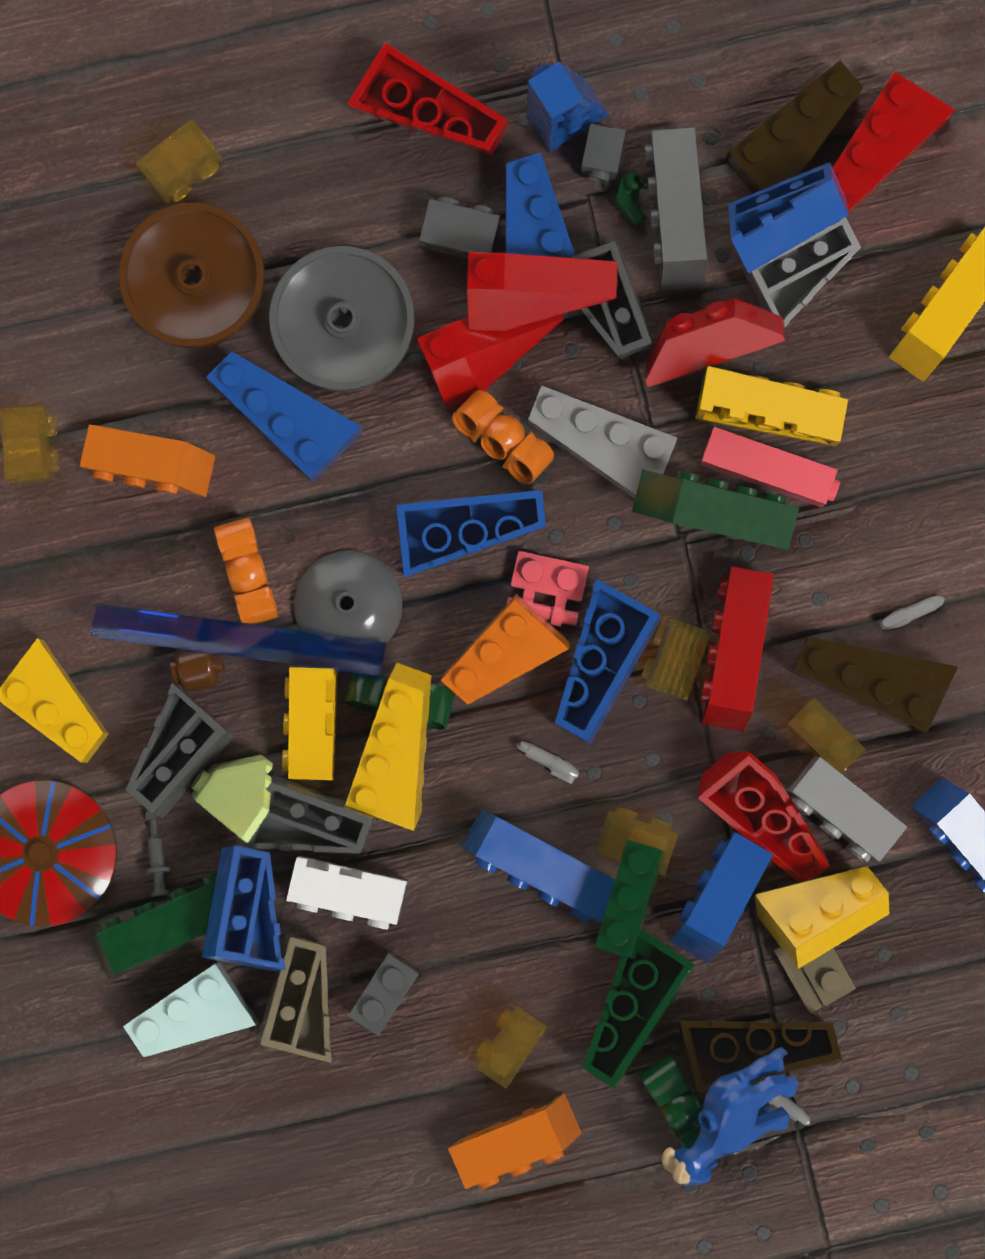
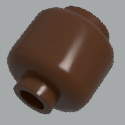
M208 641L180 645L175 651V656H170V667L174 684H180L187 692L215 687L219 680V673L225 672L222 652H214L213 646Z

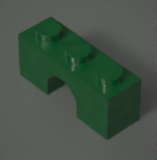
M627 839L595 945L596 948L635 959L645 925L644 917L653 889L656 887L665 857V852L662 849Z

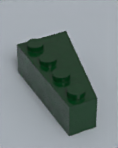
M642 469L632 512L678 525L789 550L799 508L786 505L787 497L765 492L764 499L757 497L758 490L737 485L736 491L733 492L728 490L729 483L708 478L705 485L699 483V475L678 471L676 478Z
M217 873L201 879L202 887L190 893L186 886L166 895L169 902L155 907L152 901L134 909L135 917L125 922H121L118 916L100 924L101 932L90 939L107 978L205 935Z
M643 930L635 959L625 956L620 958L583 1069L611 1088H617L696 965Z

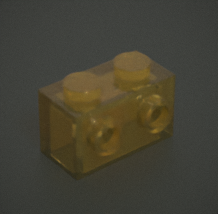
M516 1004L513 1010L506 1007L495 1023L499 1031L492 1041L485 1038L474 1057L479 1059L476 1063V1069L504 1088L508 1087L548 1028L545 1022L519 1004Z

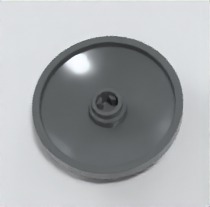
M334 246L323 248L304 256L286 271L272 297L269 325L273 343L278 354L296 376L320 389L350 392L364 389L380 382L397 368L410 347L414 333L415 315L412 298L406 283L396 269L386 260L361 248Z

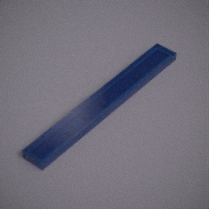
M105 604L97 605L91 624V637L311 667L331 668L381 676L386 652V642Z

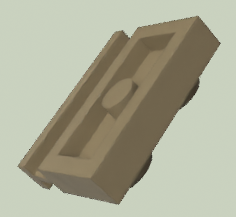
M781 947L773 949L810 1015L856 989L834 948L799 969L796 968Z

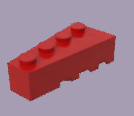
M384 43L347 103L352 111L491 156L510 127L508 119L387 43Z
M894 71L833 167L846 197L848 214L927 142L936 131L944 126L956 109Z
M731 566L727 578H720L717 598L723 599L721 612L715 611L712 625V633H717L715 646L710 645L706 667L711 668L709 681L704 680L700 701L705 702L701 721L703 725L744 732L754 708L774 574Z

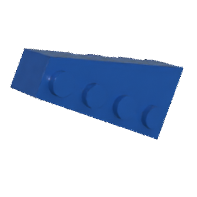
M232 351L206 377L210 384L312 483L363 433L360 425Z
M482 808L480 809L461 845L462 848L477 857L476 865L493 874L499 868L509 873L506 880L519 888L526 890L529 884L540 890L537 896L540 899L556 907L560 901L571 906L569 914L586 923L589 922L591 917L602 923L615 879L500 819Z

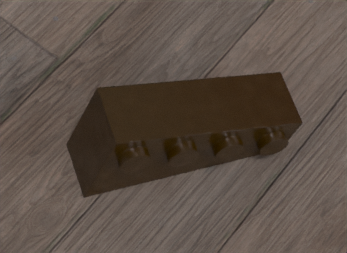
M839 60L731 148L725 161L752 193L800 175L856 102L863 86L842 61Z
M808 637L805 639L790 672L919 734L928 733L958 667Z
M679 1021L696 1095L707 1092L720 1077L747 1068L757 1059L770 1054L780 1047L787 1052V1055L783 1056L784 1072L777 1074L773 1072L764 1078L832 1063L842 1059L833 1023Z

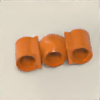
M482 390L475 391L453 413V424L460 433L470 437L474 443L480 438L483 450L490 457L497 460H506L502 467L507 469L510 475L518 482L530 485L553 461L554 453L551 447L542 439L535 437L532 432L526 437L525 429L518 419L510 415H500L504 408L498 405L489 393Z
M247 517L214 527L222 559L226 561L225 568L232 591L235 592L234 599L243 627L279 618L270 584H267L268 578L260 553H258L259 547L250 518Z

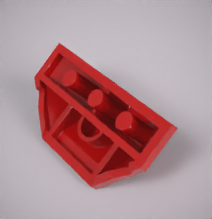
M732 299L726 302L717 301L708 305L706 309L692 314H679L671 321L666 322L646 362L645 382L648 387L707 368L708 366H713L784 342V320L781 316L744 299Z

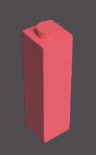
M713 427L700 462V466L821 508L826 505L827 500L834 501L840 485V481L835 479L837 469Z

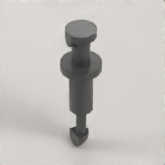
M147 811L145 821L150 823L151 836L147 840L150 868L146 869V875H153L154 892H151L152 898L166 897L170 892L165 889L164 874L170 872V867H165L162 838L157 835V816Z

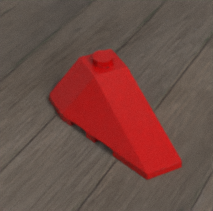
M469 252L467 279L469 330L509 331L519 326L543 321L553 316L614 300L617 294L618 261Z
M560 314L550 317V319L536 321L509 331L469 330L468 317L417 338V342L447 410L463 404L475 391H486L489 386L514 366L525 353L538 344L564 318Z
M750 752L726 753L702 773L698 799L743 837L773 854L771 860L798 883L813 880L829 867L830 862L792 803L776 774Z

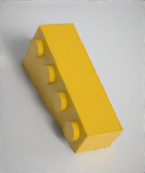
M708 366L702 379L695 419L837 446L841 441L848 399L841 398L840 392L834 390L819 389V392L805 389L804 385L798 383L784 382L782 384L769 381L768 378L762 376L744 375Z
M396 663L383 693L345 806L414 831L422 813L421 799L425 772L424 757L427 745L426 730L432 675Z

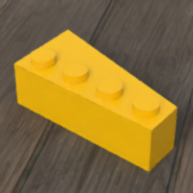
M985 227L978 236L971 233L960 247L959 251L964 254L959 262L952 259L941 273L940 277L945 281L939 289L933 285L920 303L925 306L924 310L920 315L915 312L912 313L901 328L906 334L889 356L890 359L922 382L928 378L943 360L985 302Z

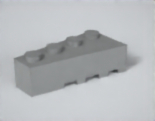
M542 385L528 418V425L564 451L573 455L582 464L603 476L612 485L634 499L642 469L664 474L677 437Z

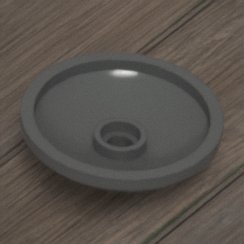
M356 551L335 552L316 561L302 576L294 598L295 618L303 636L320 652L339 659L363 658L380 650L395 634L402 616V595L392 572L378 559ZM344 597H351L354 601V605L350 610H344L340 606V602Z

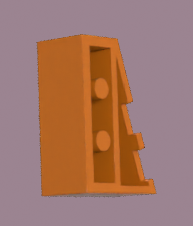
M89 424L79 467L92 471L91 478L105 482H113V478L116 477L124 479L123 484L144 489L145 484L156 486L155 490L177 495V491L206 497L216 455L184 441Z
M516 594L443 674L441 681L469 705L568 650L570 642Z
M564 1093L555 1097L550 1104L535 1110L532 1107L523 1111V1114L505 1122L500 1121L459 1139L448 1150L465 1189L478 1185L479 1189L483 1190L500 1182L498 1176L510 1172L512 1177H516L531 1170V1163L542 1159L544 1165L564 1157L563 1150L576 1140L582 1132Z

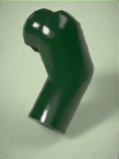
M629 172L620 179L614 197L616 206L631 228L636 227L646 219L636 203L644 184L643 177L637 172Z

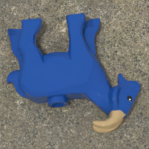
M780 1047L770 1054L757 1059L747 1068L720 1077L709 1088L703 1111L698 1115L700 1134L691 1149L682 1147L676 1152L673 1148L668 1147L663 1152L662 1165L664 1169L673 1174V1179L676 1183L684 1186L707 1183L712 1176L711 1170L718 1165L717 1159L743 1150L771 1130L782 1131L787 1129L790 1118L789 1114L783 1107L770 1111L771 1105L768 1102L780 1095L784 1097L795 1096L799 1083L798 1080L791 1075L787 1077L778 1075L769 1076L760 1082L764 1077L773 1072L776 1074L784 1072L783 1056L787 1055V1052Z

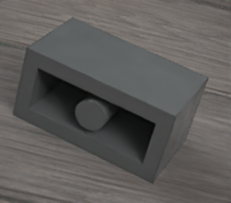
M440 196L438 201L429 199L419 239L420 248L468 259L469 252L493 253L500 225V216L495 215L493 209L481 205H474L473 209L459 206V201L449 197Z
M389 952L348 1017L379 1036L420 971Z

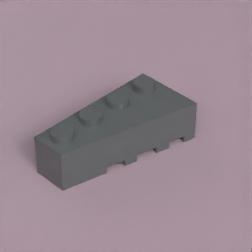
M695 128L652 130L651 144H646L644 151L645 165L652 166L653 177H647L648 198L654 199L655 210H650L651 232L657 233V243H653L654 265H659L660 291L664 293L704 290L707 252Z

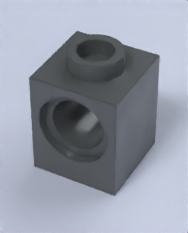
M590 124L581 174L587 175L588 180L597 183H608L609 179L616 181L626 131Z

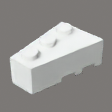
M299 856L296 857L286 901L297 903L296 908L317 913L318 908L331 910L332 917L353 921L354 916L368 918L367 925L388 929L390 923L395 925L398 923L407 880Z

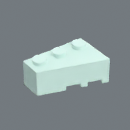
M217 962L123 1027L142 1056L146 1057L256 1026L259 1020L221 963Z

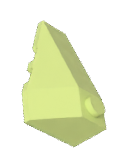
M256 755L211 765L207 772L205 770L200 771L191 785L194 791L191 796L209 813L248 843L269 812L270 792L266 788L270 785L272 777L267 774L272 770L273 763L263 755Z

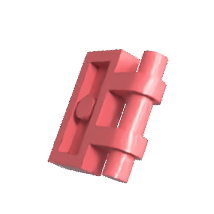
M518 551L511 587L524 590L523 600L545 620L551 621V625L561 627V624L576 627L579 612L566 610L565 606L567 600L581 603L589 566ZM535 593L556 597L554 607L534 603ZM508 597L507 604L510 602L512 597Z

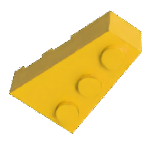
M37 638L0 687V702L79 762L88 763L109 733L87 701L79 693L47 643Z
M289 667V677L285 678V699H289V713H284L283 734L289 735V750H283L282 772H288V779L334 781L338 672L335 669Z
M868 866L755 894L757 917L797 969L889 915L888 891Z

